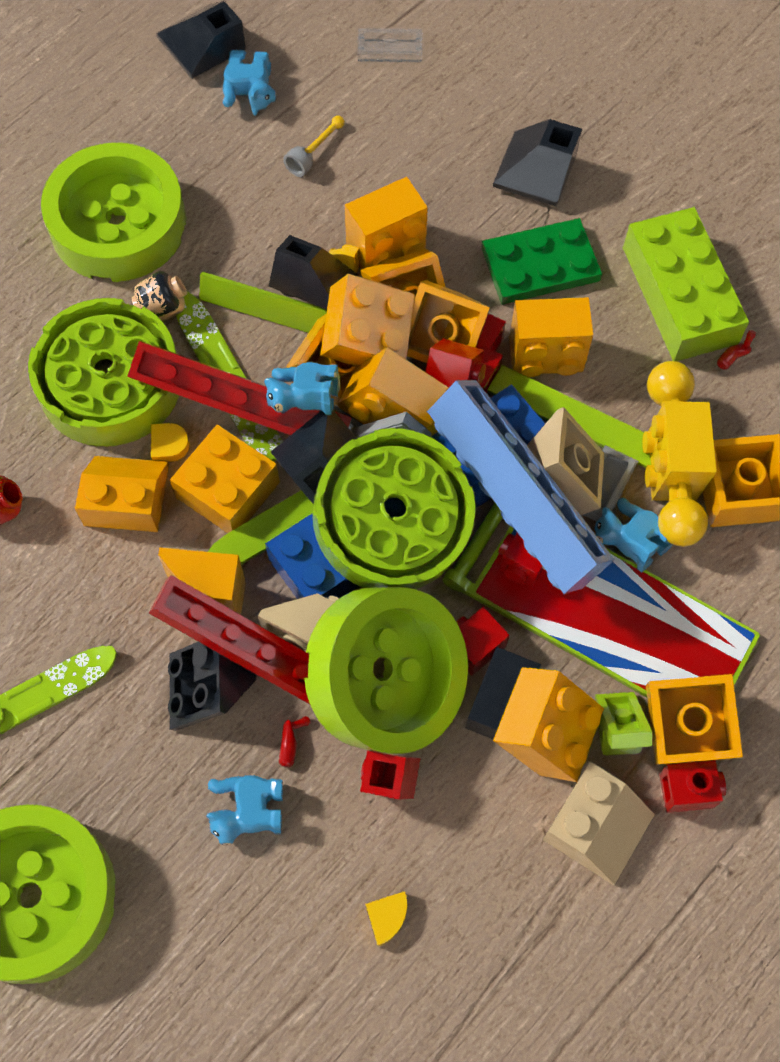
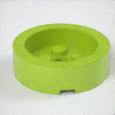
M119 142L103 143L74 153L55 168L44 186L41 197L42 217L55 251L68 267L91 279L93 276L111 278L112 282H122L148 275L163 266L175 254L182 242L181 236L186 225V212L176 174L163 158L153 151L138 145ZM112 214L126 217L120 224L109 223Z
M98 298L83 301L66 308L54 316L42 328V336L35 348H31L28 373L32 389L51 424L62 434L77 442L92 446L108 447L127 444L143 438L151 433V424H162L167 419L179 398L177 394L127 377L139 341L176 353V349L168 328L157 315L145 307L141 309L126 304L123 299ZM101 359L113 361L107 373L94 369L95 364Z
M387 428L374 430V433L364 435L356 440L352 439L346 443L326 465L321 475L313 504L315 536L328 562L343 577L363 588L406 587L418 589L440 577L465 548L472 533L475 520L472 486L470 487L459 460L449 449L435 439L407 429ZM389 498L402 500L406 507L405 514L400 517L391 518L385 510L384 502Z
M373 587L352 591L335 601L324 612L310 636L306 653H310L308 678H304L308 700L322 726L341 742L353 747L387 754H406L422 749L435 741L444 733L457 715L465 695L468 678L466 646L461 630L452 614L431 595L406 587ZM380 657L385 659L383 662L384 678L377 679L373 674V665Z
M17 805L0 810V981L12 984L43 983L69 973L83 963L98 947L113 917L116 878L108 853L100 841L79 821L51 807ZM38 885L42 892L39 903L31 908L23 907L21 903L23 888L25 886Z

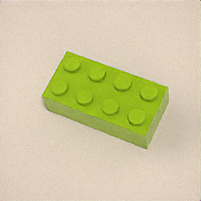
M695 207L629 224L623 250L672 360L680 361L739 344L749 324V320Z

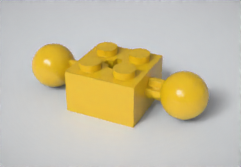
M666 361L658 364L650 372L647 380L649 396L656 404L661 406V409L657 415L653 416L649 430L643 434V452L650 453L651 465H647L645 470L646 487H651L652 501H669L662 508L658 517L660 533L669 543L685 547L700 541L708 527L706 511L696 500L717 473L710 402H687L695 389V380L691 370L680 362Z

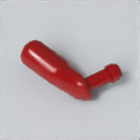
M749 330L744 343L727 348L718 358L717 366L722 370H727L736 359L750 354L752 351L750 344L755 338L756 332Z
M308 716L290 722L289 719L285 721L282 727L279 764L282 767L289 768L293 766L297 748L293 730L309 726L311 722Z

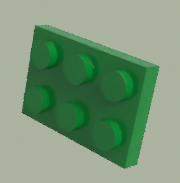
M580 218L482 240L481 249L501 305L515 302V300H525L600 282L602 277L601 269Z

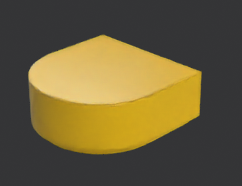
M174 423L151 424L152 460L173 462L180 460L187 454L190 444L188 435L183 427Z

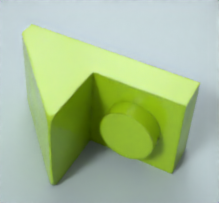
M635 692L595 694V701L604 708L598 726L603 755L637 754L642 751V747L652 746V730Z

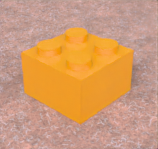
M407 176L345 204L346 245L359 248V266L361 269L426 248L428 207Z
M347 274L330 287L320 356L359 366L388 347L406 359L415 294Z
M589 297L515 300L509 335L512 370L527 377H536L541 374L550 373L569 376L577 372H583L594 336Z
M387 347L356 367L338 404L348 409V413L355 419L367 421L368 423L408 412L426 428L433 422L427 411L449 387Z
M217 424L171 477L170 482L178 500L226 533H229L250 520L277 487L280 480L275 462Z
M780 434L714 440L717 473L703 491L710 527L780 521Z
M522 667L493 741L540 776L577 782L583 765L586 762L595 732L600 724L604 708L560 671Z
M732 674L649 681L646 684L655 765L743 757Z

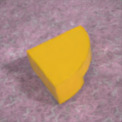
M343 245L341 249L331 248L329 250L330 254L357 273L359 269L358 247Z
M405 891L365 904L378 947L389 942L403 925L407 912V896Z

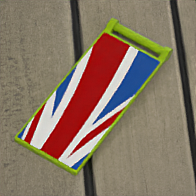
M496 503L493 504L455 567L449 569L442 579L451 589L472 597L646 698V684L649 681L732 674L735 685L760 637L757 631L651 572L644 570L641 573L637 570L636 564L607 549L615 560L580 590L564 594L549 581L545 568L533 587L525 583L522 585L514 583L505 576L504 571L499 569L503 555L498 553L506 536L509 533L513 535L517 533L515 528L511 526L476 583H472L466 576L502 520L501 510Z

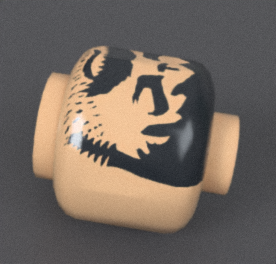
M158 271L135 286V295L132 297L133 306L142 309V307L149 309L162 322H165L184 310V296L187 295V290L178 276L172 278L167 272Z

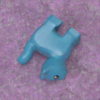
M232 50L229 56V63L224 71L223 105L226 108H230L235 103V95H249L252 113L254 116H257L260 110L266 109L268 105L275 102L277 96L276 90L269 85V76L271 75L269 54L267 52H255L253 63L244 64L242 60L245 58L246 52Z
M306 362L297 367L274 368L272 370L273 378H266L264 380L267 387V403L271 408L280 413H285L291 408L297 407L301 410H321L325 415H332L334 399L331 398V395L338 396L340 390L338 365H321ZM291 381H293V383H292L291 385H290V384H287V383H284V382H291Z
M620 498L617 502L619 511L632 519L628 524L623 525L609 508L604 507L602 509V516L594 527L596 536L603 545L617 546L625 556L637 563V570L642 573L652 564L653 559L651 556L656 551L662 556L671 548L672 544L660 533L658 528L659 516L631 504L626 498Z
M254 775L230 777L224 780H209L208 789L216 794L235 793L236 811L224 809L209 812L206 815L210 823V832L218 838L220 844L231 845L242 833L271 831L274 834H281V810L266 809V806L271 799L282 801L283 780H266Z

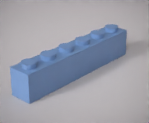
M456 380L427 411L435 422L436 430L440 435L449 440L457 451L456 456L459 461L470 468L479 480L478 485L480 489L494 500L501 510V516L504 521L515 528L524 540V547L528 553L537 558L546 569L549 581L564 594L584 588L615 559L476 380Z

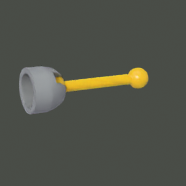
M339 115L334 116L332 124L307 149L303 146L291 149L283 157L286 168L293 175L303 177L313 165L312 152L332 132L344 126V118Z

